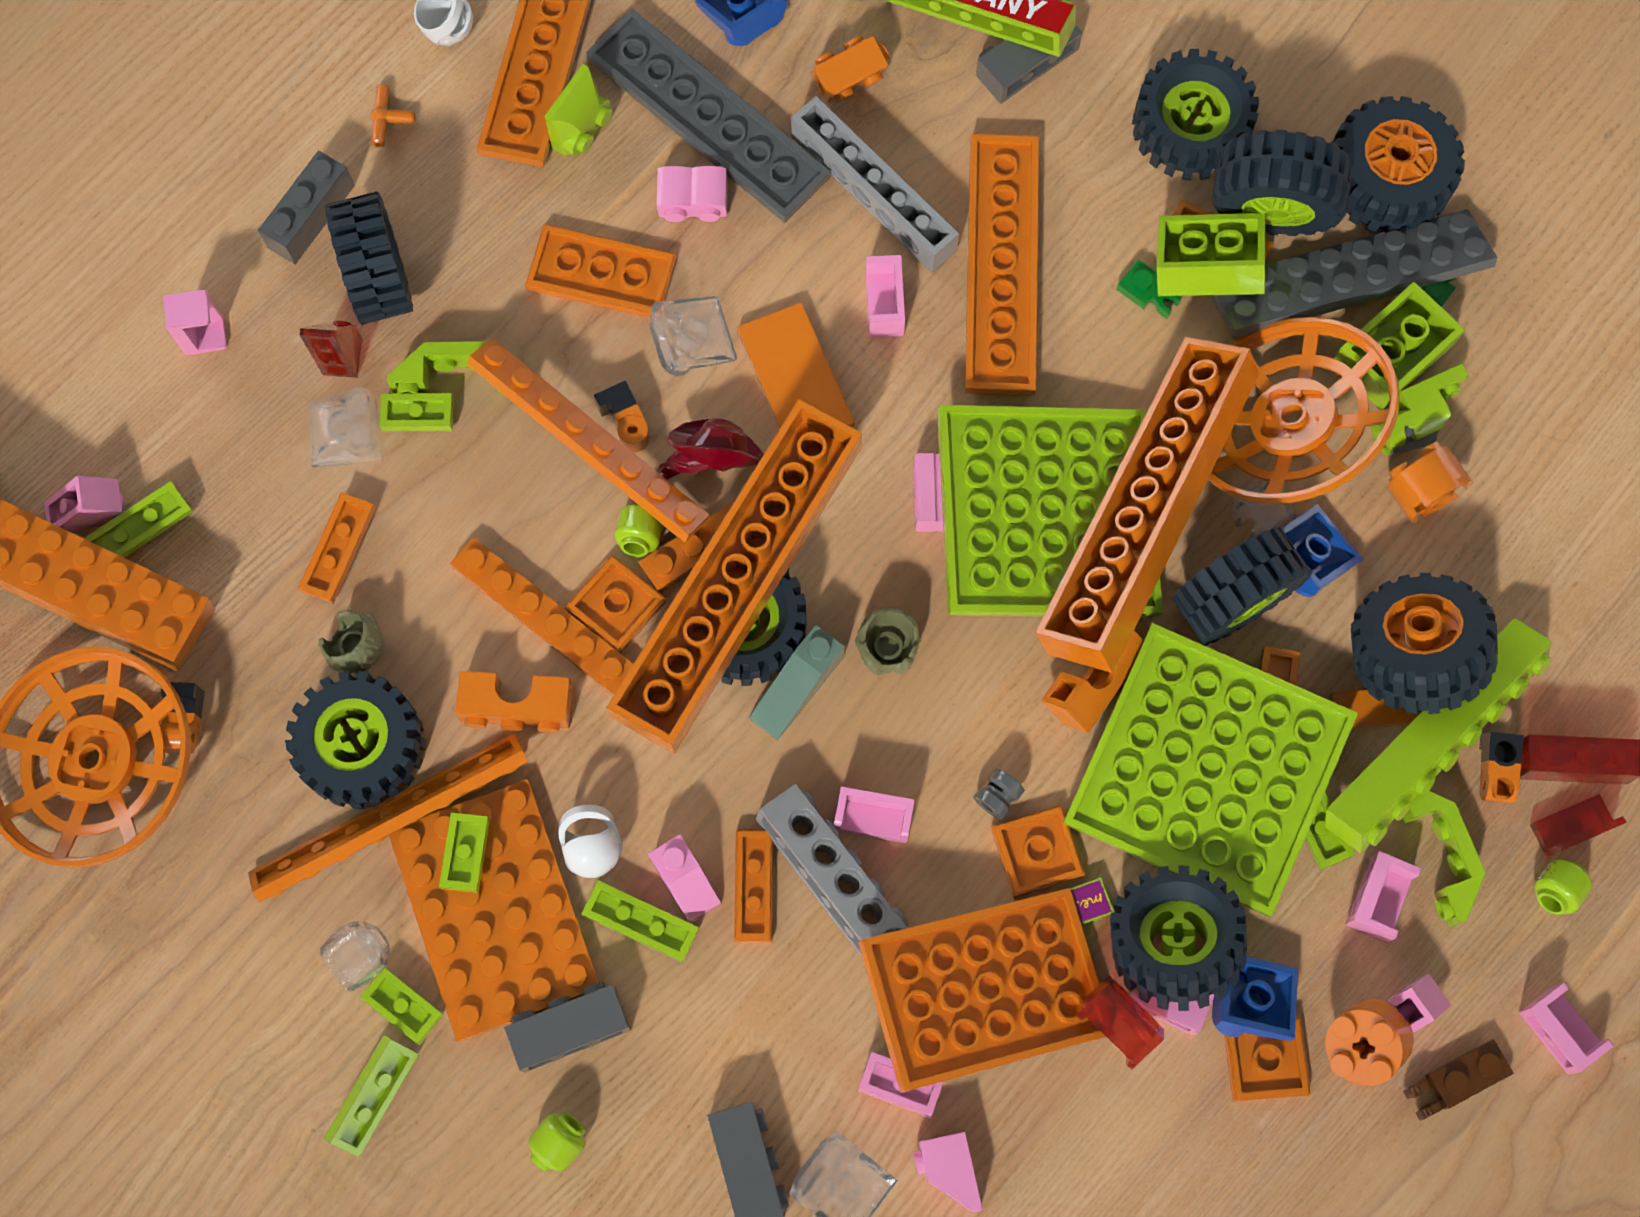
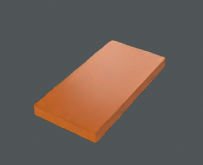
M543 224L525 287L529 291L660 320L677 255L676 253Z
M801 302L737 326V332L779 429L798 399L852 428L855 426L852 415Z

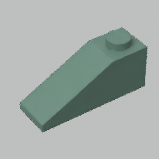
M815 625L790 656L749 719L778 741L842 661L845 646Z

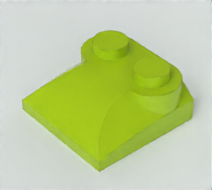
M584 64L581 65L544 116L552 149L563 156L567 154L578 156L581 153H586L593 143L594 135L600 127L603 128L608 124L613 112L610 109V100L598 93L591 71Z

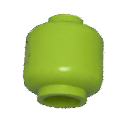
M637 503L630 504L620 511L614 538L624 553L634 557H643L658 548L664 525Z
M1556 859L1549 862L1534 884L1538 903L1544 910L1554 915H1569L1577 912L1592 890V880L1584 866L1577 861Z
M562 1112L561 1115L557 1113L547 1115L528 1139L529 1148L532 1151L530 1156L532 1162L543 1171H548L549 1169L565 1171L586 1146L584 1137L586 1131L583 1125L574 1116L566 1112Z

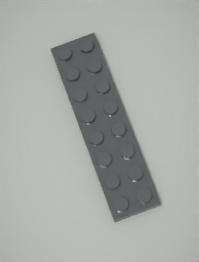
M634 9L627 12L586 52L588 61L715 166L726 168L729 178L782 222L786 223L831 177V171Z
M1466 209L1434 218L1430 222L1422 221L1417 228L1411 230L1404 226L1399 231H1386L1265 264V294L1211 296L1233 339L1252 334L1274 322L1291 318L1315 317L1402 293L1413 282L1419 287H1424L1493 268L1496 266L1498 257L1471 213Z

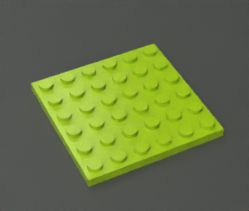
M939 405L937 421L948 615L1044 616L1147 410ZM1160 578L1141 617H1159L1163 614Z
M1152 623L1063 824L1157 867L1168 866L1169 872L1172 874L1179 873V865L1189 866L1190 875L1197 876L1199 868L1209 872L1211 883L1220 877L1227 883V893L1234 890L1238 895L1239 904L1270 918L1273 916L1358 713Z

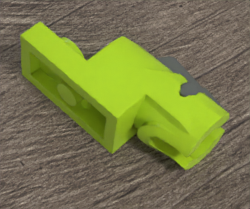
M1459 364L1400 391L1398 416L1390 437L1380 451L1384 456L1401 454L1429 446L1436 442L1437 432L1442 429L1451 416L1445 400L1458 394L1462 390L1460 386L1469 376L1463 364ZM1385 423L1371 426L1374 442Z

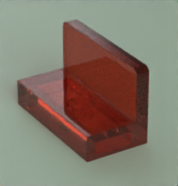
M1598 794L1530 824L1546 858H1549L1609 832L1627 822L1624 816L1613 820L1601 795Z

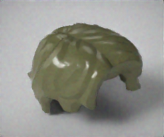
M892 606L877 608L867 615L861 623L855 638L861 659L864 660L865 665L875 675L887 674L892 670L897 674L905 673L911 668L921 642L917 622L911 617L909 611L906 612L901 608Z
M345 610L343 613L338 612L337 622L339 623V628L334 636L328 640L324 638L319 639L318 646L321 647L323 656L326 658L330 668L335 671H349L351 674L353 672L358 673L359 671L369 670L371 665H375L383 654V634L380 632L374 616L351 610Z

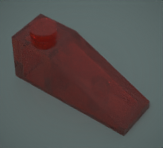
M334 321L332 324L320 323L300 328L299 335L323 376L358 378L363 339L356 325L346 321Z

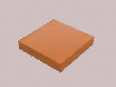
M612 554L570 600L565 609L615 650L622 653L665 605L667 599Z
M1062 805L991 826L1013 898L1085 876L1070 828L1063 824L1066 816Z
M1296 1018L1295 1039L1293 1041L1243 1033L1238 1037L1224 1035L1233 1102L1311 1095L1300 1018Z

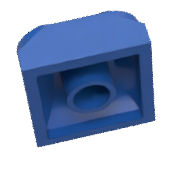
M695 0L697 7L724 31L727 42L735 46L748 45L754 39L778 25L784 18L785 9L788 5L787 0Z
M1318 504L1282 527L1286 536L1312 571L1309 580L1304 582L1299 589L1295 590L1302 596L1313 597L1317 595L1323 588L1363 560Z
M1246 956L1244 972L1239 970V982L1233 988L1227 984V995L1221 1000L1214 996L1212 1020L1217 1030L1229 1037H1238L1243 1033L1293 1041L1295 1039L1298 968Z

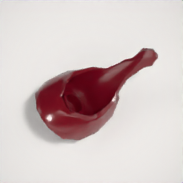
M713 418L684 422L669 433L667 441L676 451L665 463L660 464L658 473L669 481L680 473L695 474L711 468L724 472L732 468L757 466L764 454L752 439L730 420Z

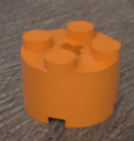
M1438 441L1420 452L1422 458L1411 465L1406 461L1389 472L1391 478L1389 479L1387 489L1411 523L1417 522L1419 513L1424 519L1458 497L1455 490L1461 485L1467 490L1473 484L1472 479L1449 447H1442Z
M1363 999L1348 1007L1332 1022L1325 1040L1326 1053L1332 1071L1337 1076L1361 1086H1376L1388 1082L1406 1063L1414 1045L1413 1031L1408 1020L1405 1021L1398 1012V1009L1391 1003L1379 999Z

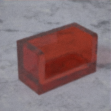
M1110 974L1077 1005L1076 1016L1080 1020L1087 1017L1126 1056V1065L1131 1070L1164 1040V1028Z

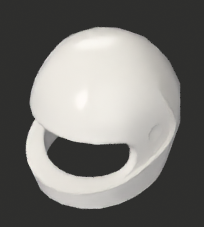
M417 0L414 10L415 21L421 32L436 45L448 47L459 43L468 36L472 29L474 17L467 0Z
M581 805L571 808L562 815L558 833L567 868L571 872L586 878L603 876L614 868L622 851V842L611 812L602 806ZM584 818L599 819L608 825L605 831L595 835H575L566 830L570 824Z

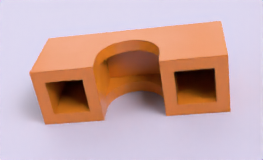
M1134 630L1113 673L1089 667L1085 676L1080 678L1061 671L1041 701L1064 725L1089 734L1130 674L1144 641Z
M459 672L455 715L460 722H464V726L482 729L486 728L487 723L501 724L502 729L521 731L523 726H536L538 731L545 733H558L560 728L569 729L573 684L570 678L533 675L529 695L520 702L509 703L500 698L501 680L496 673Z

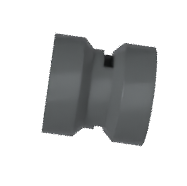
M996 768L989 777L990 783L985 788H980L973 798L986 812L1002 820L1009 812L1010 803L1018 800L1025 792V789L1011 775Z

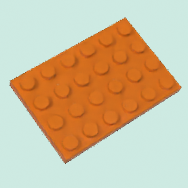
M528 779L420 818L417 823L411 826L406 825L389 834L456 1042L459 1043L512 1023L511 1018L519 1013L533 1010L534 1014L547 1010L549 1009L547 1003L560 997L569 996L570 1000L584 995L583 989L599 983ZM451 812L488 816L490 818L479 893L447 890L439 887Z
M1070 888L865 938L858 942L900 1093L1115 1034Z

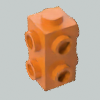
M859 35L845 43L844 47L846 50L834 56L833 52L830 51L815 60L817 66L813 67L810 74L826 103L835 99L836 103H840L854 95L853 88L864 83L867 88L884 78L882 72L889 66L887 63L889 54L881 41L876 42L873 35L866 39Z

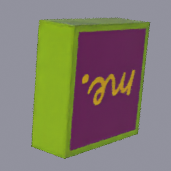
M1101 878L1070 888L1081 925L1110 916L1111 912L1115 913Z

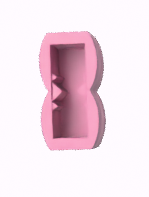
M667 166L658 168L657 210L659 217H663L670 222H681L688 217H698L705 222H714L721 217L727 216L728 177L726 168L718 166L694 168Z

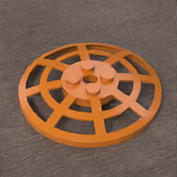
M1304 317L1274 322L1230 343L1229 345L1248 348L1252 351L1277 339L1304 335L1302 354L1279 358L1261 367L1255 362L1259 376L1254 386L1256 385L1262 394L1255 402L1251 412L1241 411L1235 424L1250 426L1256 440L1237 450L1231 431L1224 445L1227 455L1217 459L1208 480L1227 494L1246 501L1264 504H1284L1312 499L1328 493L1353 479L1383 449L1393 431L1398 416L1400 401L1398 379L1390 358L1378 342L1366 332L1348 323L1328 318ZM1319 335L1346 340L1358 346L1367 354L1351 369L1334 358L1317 355ZM1377 363L1388 384L1390 404L1389 409L1369 412L1368 395L1361 378ZM1300 367L1298 378L1284 380L1275 385L1268 378V376L1284 369ZM1315 367L1330 370L1342 377L1329 389L1323 384L1312 380ZM1352 388L1357 397L1358 413L1338 415L1335 401ZM1293 413H1302V417L1298 421L1293 423L1285 422L1286 418ZM1385 423L1374 444L1358 461L1348 467L1342 459L1357 445L1364 433L1365 427ZM1354 428L1348 440L1336 453L1325 444L1335 429ZM1264 450L1278 457L1274 471L1258 468L1249 463L1247 459ZM1313 452L1321 461V463L1313 467L1289 472L1294 457L1304 456ZM1236 465L1240 470L1253 477L1269 481L1265 493L1250 492L1226 483L1217 473ZM1328 469L1335 475L1332 479L1308 489L1281 493L1285 482L1307 479L1321 474Z
M105 647L77 648L54 655L35 665L20 677L0 701V748L22 752L20 758V778L25 796L4 806L0 795V834L15 849L32 859L54 866L70 868L97 866L116 860L136 849L152 836L166 820L179 799L187 777L191 756V734L187 714L178 693L168 679L153 665L139 657L114 648ZM108 661L106 684H87L65 692L54 676L57 672L80 663ZM123 664L134 667L148 675L166 693V696L153 709L139 695L127 688L121 687ZM41 684L52 699V702L35 719L26 738L6 734L5 731L9 721L19 705L34 688ZM104 695L100 715L80 716L73 705L75 701L89 696ZM119 698L132 704L143 715L140 720L128 729L122 723L115 720ZM173 709H175L180 730L178 768L164 766L165 741L162 727L159 723ZM60 712L67 725L57 734L52 744L39 741L47 725ZM150 730L154 742L153 764L137 761V747L135 743ZM97 750L99 761L93 768L88 769L86 765L87 756L90 752ZM35 755L48 758V771L51 778L50 782L38 789L35 786L33 774ZM132 776L149 778L141 795L128 808L121 791L128 785ZM159 780L172 782L173 785L159 812L138 834L133 817L148 803L158 786ZM59 793L74 800L75 804L68 822L54 815L44 802ZM108 801L115 816L114 818L99 824L83 825L90 804ZM32 809L44 823L55 830L63 832L54 852L46 851L30 842L16 828L11 819ZM119 827L124 845L117 849L97 856H68L78 836L100 835Z

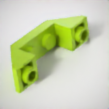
M488 341L424 342L388 374L387 382L393 394L429 393L430 368L440 372H450L455 368H469L473 370L467 365L469 356Z
M1428 791L1424 796L1418 794L1411 801L1412 805L1402 819L1407 824L1430 815L1434 818L1432 821L1434 833L1439 841L1444 842L1449 853L1447 856L1449 868L1455 876H1459L1461 881L1434 893L1437 898L1435 900L1436 911L1441 920L1447 922L1450 929L1467 921L1486 872L1456 803Z

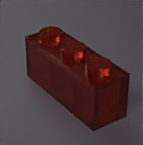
M1528 734L1524 737L1520 780L1627 785L1640 778V739Z

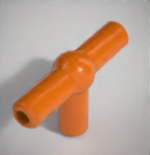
M380 84L376 87L375 107L371 112V119L373 121L371 144L378 148L385 145L387 123H415L414 111L388 109L390 88L385 84Z

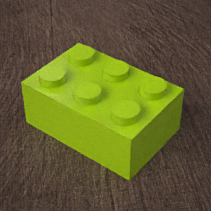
M1265 214L1159 216L1157 247L1158 296L1265 294Z
M1415 282L1408 286L1361 329L1378 342L1390 358L1398 379L1399 393L1411 386L1446 354L1465 331L1454 318ZM1347 341L1340 348L1334 359L1352 369L1367 353ZM1376 363L1361 378V381L1366 389L1368 399L1379 410H1384L1390 404L1388 384L1382 370Z

